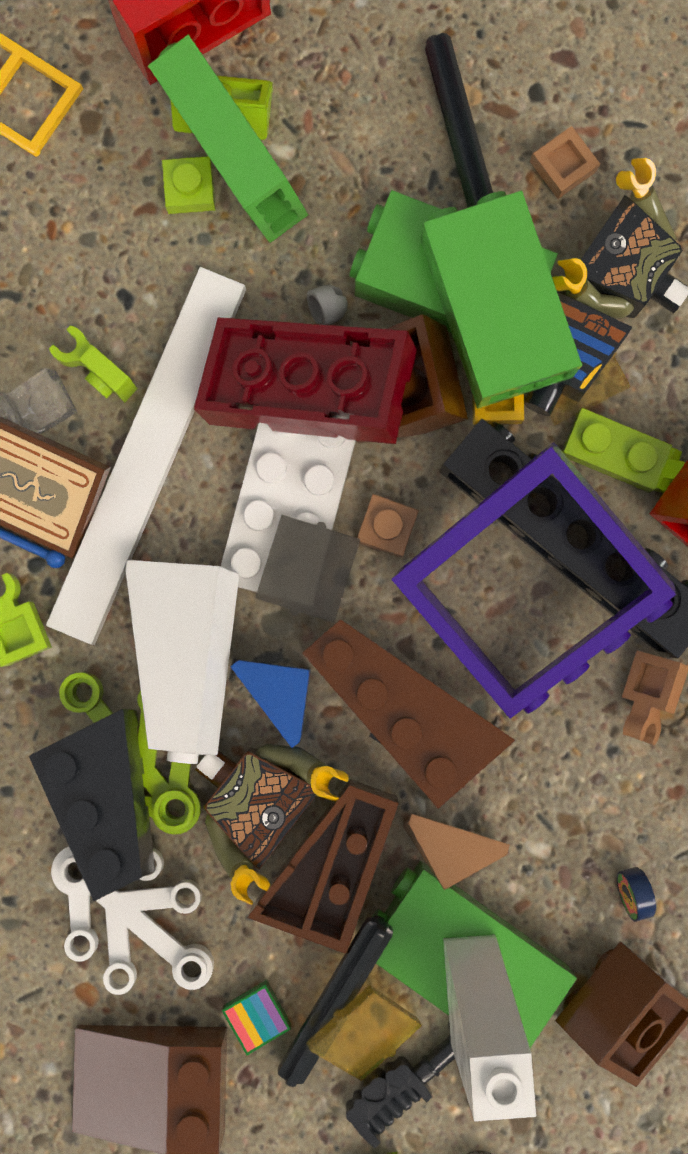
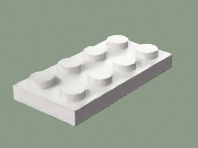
M332 416V418L349 420V417ZM258 424L220 566L239 574L238 588L313 607L356 440H348L338 435V438L276 432L272 431L267 424Z

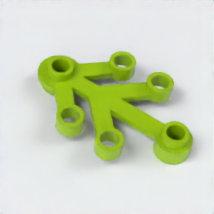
M87 672L74 673L62 682L59 696L62 704L69 711L75 713L85 712L93 723L113 714L102 700L104 694L103 685L95 675ZM83 682L87 683L92 689V696L86 702L81 701L76 694L77 687ZM140 690L137 697V703L141 709L138 742L140 758H143V786L151 794V796L145 795V804L148 806L149 817H152L155 825L160 830L168 834H182L189 831L197 823L201 814L200 799L197 793L189 787L191 764L172 762L169 782L157 769V750L148 749ZM178 799L184 803L185 813L183 816L175 817L170 814L168 810L170 800Z

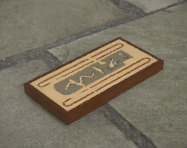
M0 416V525L63 555L74 558L90 524L111 467Z

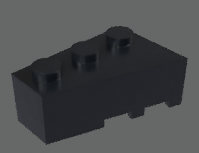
M121 709L29 755L93 901L155 871L149 810L145 804L142 774H144L143 758H140L137 710Z

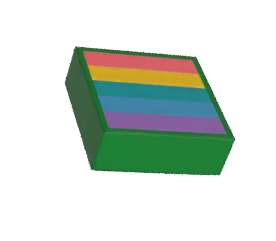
M267 980L223 1005L222 1012L246 1055L291 1030V1022Z

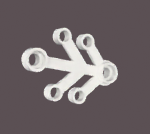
M68 846L55 857L52 863L51 875L55 886L61 892L67 894L69 899L71 933L65 940V952L70 959L80 962L89 959L96 951L98 936L91 929V895L84 879H73L68 873L70 863L76 862ZM153 848L154 859L157 864L156 870L140 878V880H152L162 871L164 859L157 849ZM182 880L175 886L129 891L116 890L96 900L105 908L109 967L104 973L103 982L110 993L121 995L128 992L137 978V971L130 957L128 929L172 965L174 980L181 987L195 990L203 987L209 981L214 969V958L211 952L200 944L183 946L143 912L174 908L177 912L183 914L193 912L202 899V890L195 881ZM181 888L191 889L195 894V902L189 905L180 903L177 898L178 890ZM75 936H85L90 942V949L86 952L76 950L73 944ZM188 961L197 962L201 967V974L197 977H189L184 973L183 965ZM115 969L125 970L129 975V982L123 985L115 983L112 979V971Z

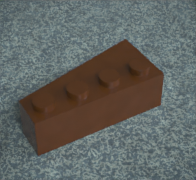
M341 619L302 652L438 809L515 741L512 737Z

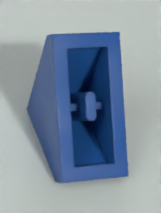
M238 660L231 665L232 670L290 747L293 748L302 738L311 669Z

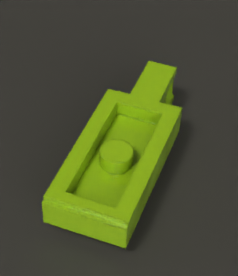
M584 408L578 411L562 450L569 460L646 492L654 490L664 493L685 464V462L679 461L682 451L672 448L671 444Z

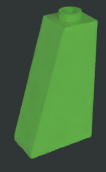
M189 34L178 43L167 46L148 67L244 210L269 243H271L309 214L287 178Z

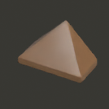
M414 814L406 816L403 828L444 890L506 856L510 846L509 844Z

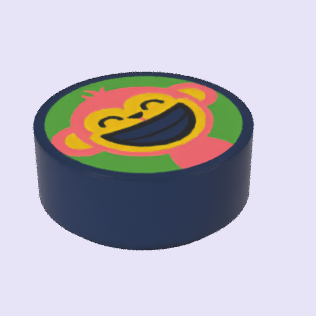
M633 867L619 871L617 873L618 891L629 917L634 922L654 917L656 913L655 895L650 881L643 870Z

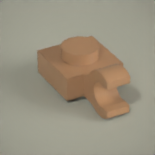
M636 651L622 694L623 698L634 702L624 724V735L652 745L657 743L661 732L660 711L671 714L675 713L688 674L687 665L649 653Z

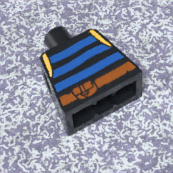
M557 292L582 367L571 379L529 392L524 405L538 414L551 416L561 395L579 402L626 339L632 326Z

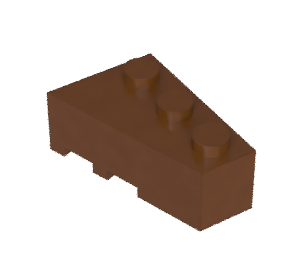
M349 779L337 795L339 799L332 801L270 881L268 891L263 890L256 899L247 917L344 954L347 953L399 804L396 795Z

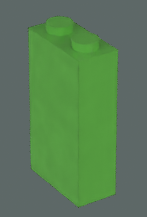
M391 190L385 207L377 204L372 213L367 233L372 234L373 237L367 251L359 248L354 258L349 277L356 279L355 296L411 318L423 314L447 326L448 332L452 333L421 244L423 222L429 221L428 219L432 214L442 209ZM542 248L551 273L558 253Z
M522 190L506 195L504 191L488 194L481 198L477 205L460 211L456 207L444 208L432 214L428 219L429 221L423 222L421 244L477 409L573 378L582 367V363Z
M421 860L414 870L406 867L391 889V893L395 895L391 904L385 912L377 909L371 916H381L393 927V936L376 964L449 1015L443 939L495 935L527 1041L531 1048L577 977L566 963L456 885L444 890L429 866Z

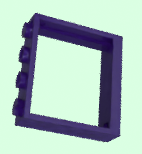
M554 442L404 565L391 579L510 719L521 710L529 714L540 707L550 696L547 691L561 680L565 684H570L578 679L589 668L590 665L587 661L603 650L606 654H609L621 647L631 636L628 630L643 619L650 623L661 617L671 608L673 603L670 599L676 595L674 583ZM553 474L646 583L649 589L515 690L422 580Z

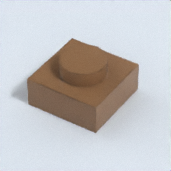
M572 126L536 150L530 159V163L557 199L596 173L600 166L599 161Z
M373 494L356 542L402 558L419 510Z

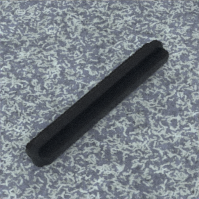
M447 33L432 35L426 40L425 52L467 207L469 208L477 205L481 198L493 193L452 40Z
M376 915L365 919L350 944L347 953L344 954L279 1064L278 1075L285 1080V1084L289 1087H295L297 1084L305 1082L392 938L393 927L383 917Z

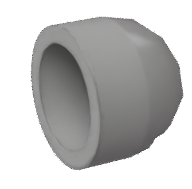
M322 285L307 292L308 306L316 324L331 325L338 322L345 315L348 302L339 287Z

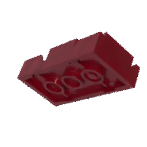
M218 317L194 410L209 425L254 430L258 423H264L272 431L333 438H338V435L348 440L396 444L403 414L401 403L406 382H410L417 349L406 330ZM239 407H248V408H253V409H252V410H247V409H238V408H239ZM332 416L349 417V420L332 418Z

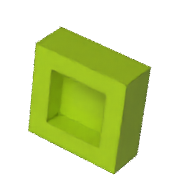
M209 156L162 160L165 207L168 214L216 211L213 168Z

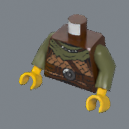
M265 744L258 749L250 747L237 764L219 750L217 755L204 756L195 768V771L218 788L203 807L208 813L205 825L215 854L232 880L231 891L233 896L240 901L252 905L253 901L249 898L247 889L253 881L259 888L268 891L270 887L269 880L252 870L253 865L258 869L263 866L316 796L333 801L339 799L330 793L328 785L333 777L348 782V775L344 771L326 766L322 761L301 747L295 746L291 748L285 745Z

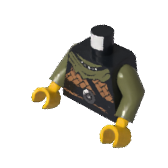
M633 158L631 165L635 169V176L631 171H620L616 177V184L620 189L633 191L630 198L624 195L581 260L578 258L558 260L557 264L564 269L565 277H552L557 291L566 290L568 297L615 319H623L624 317L635 318L650 298L674 314L688 296V286L668 273L683 250L681 245L676 242V235L652 185L656 177L655 165L647 158Z

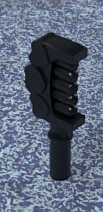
M450 1035L429 1054L423 1055V1059L414 1067L404 1056H399L395 1061L387 1062L384 1070L382 1068H374L368 1075L362 1078L361 1090H355L352 1099L346 1103V1118L373 1148H376L381 1143L380 1134L385 1131V1126L393 1125L394 1118L402 1117L404 1114L403 1110L411 1109L413 1106L412 1102L416 1103L423 1098L427 1103L432 1098V1092L427 1083L435 1076L438 1077L440 1072L455 1059Z

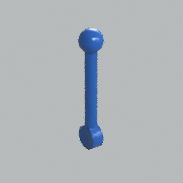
M0 528L1 539L46 559L47 564L51 568H60L65 563V555L55 550L45 549Z

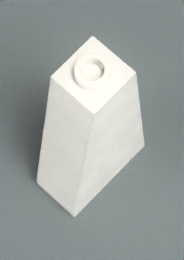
M127 560L126 578L148 749L168 751L166 761L198 764L199 755L218 754L239 574L220 566Z
M496 936L444 938L451 1046L474 1121L536 1117L531 1051Z

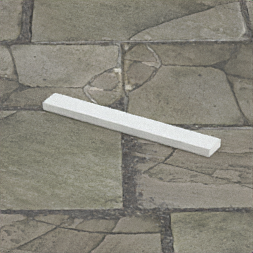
M199 268L47 621V627L88 644H96L125 576L126 562L133 557L194 414V405L217 318H235L246 292L244 284L205 268Z

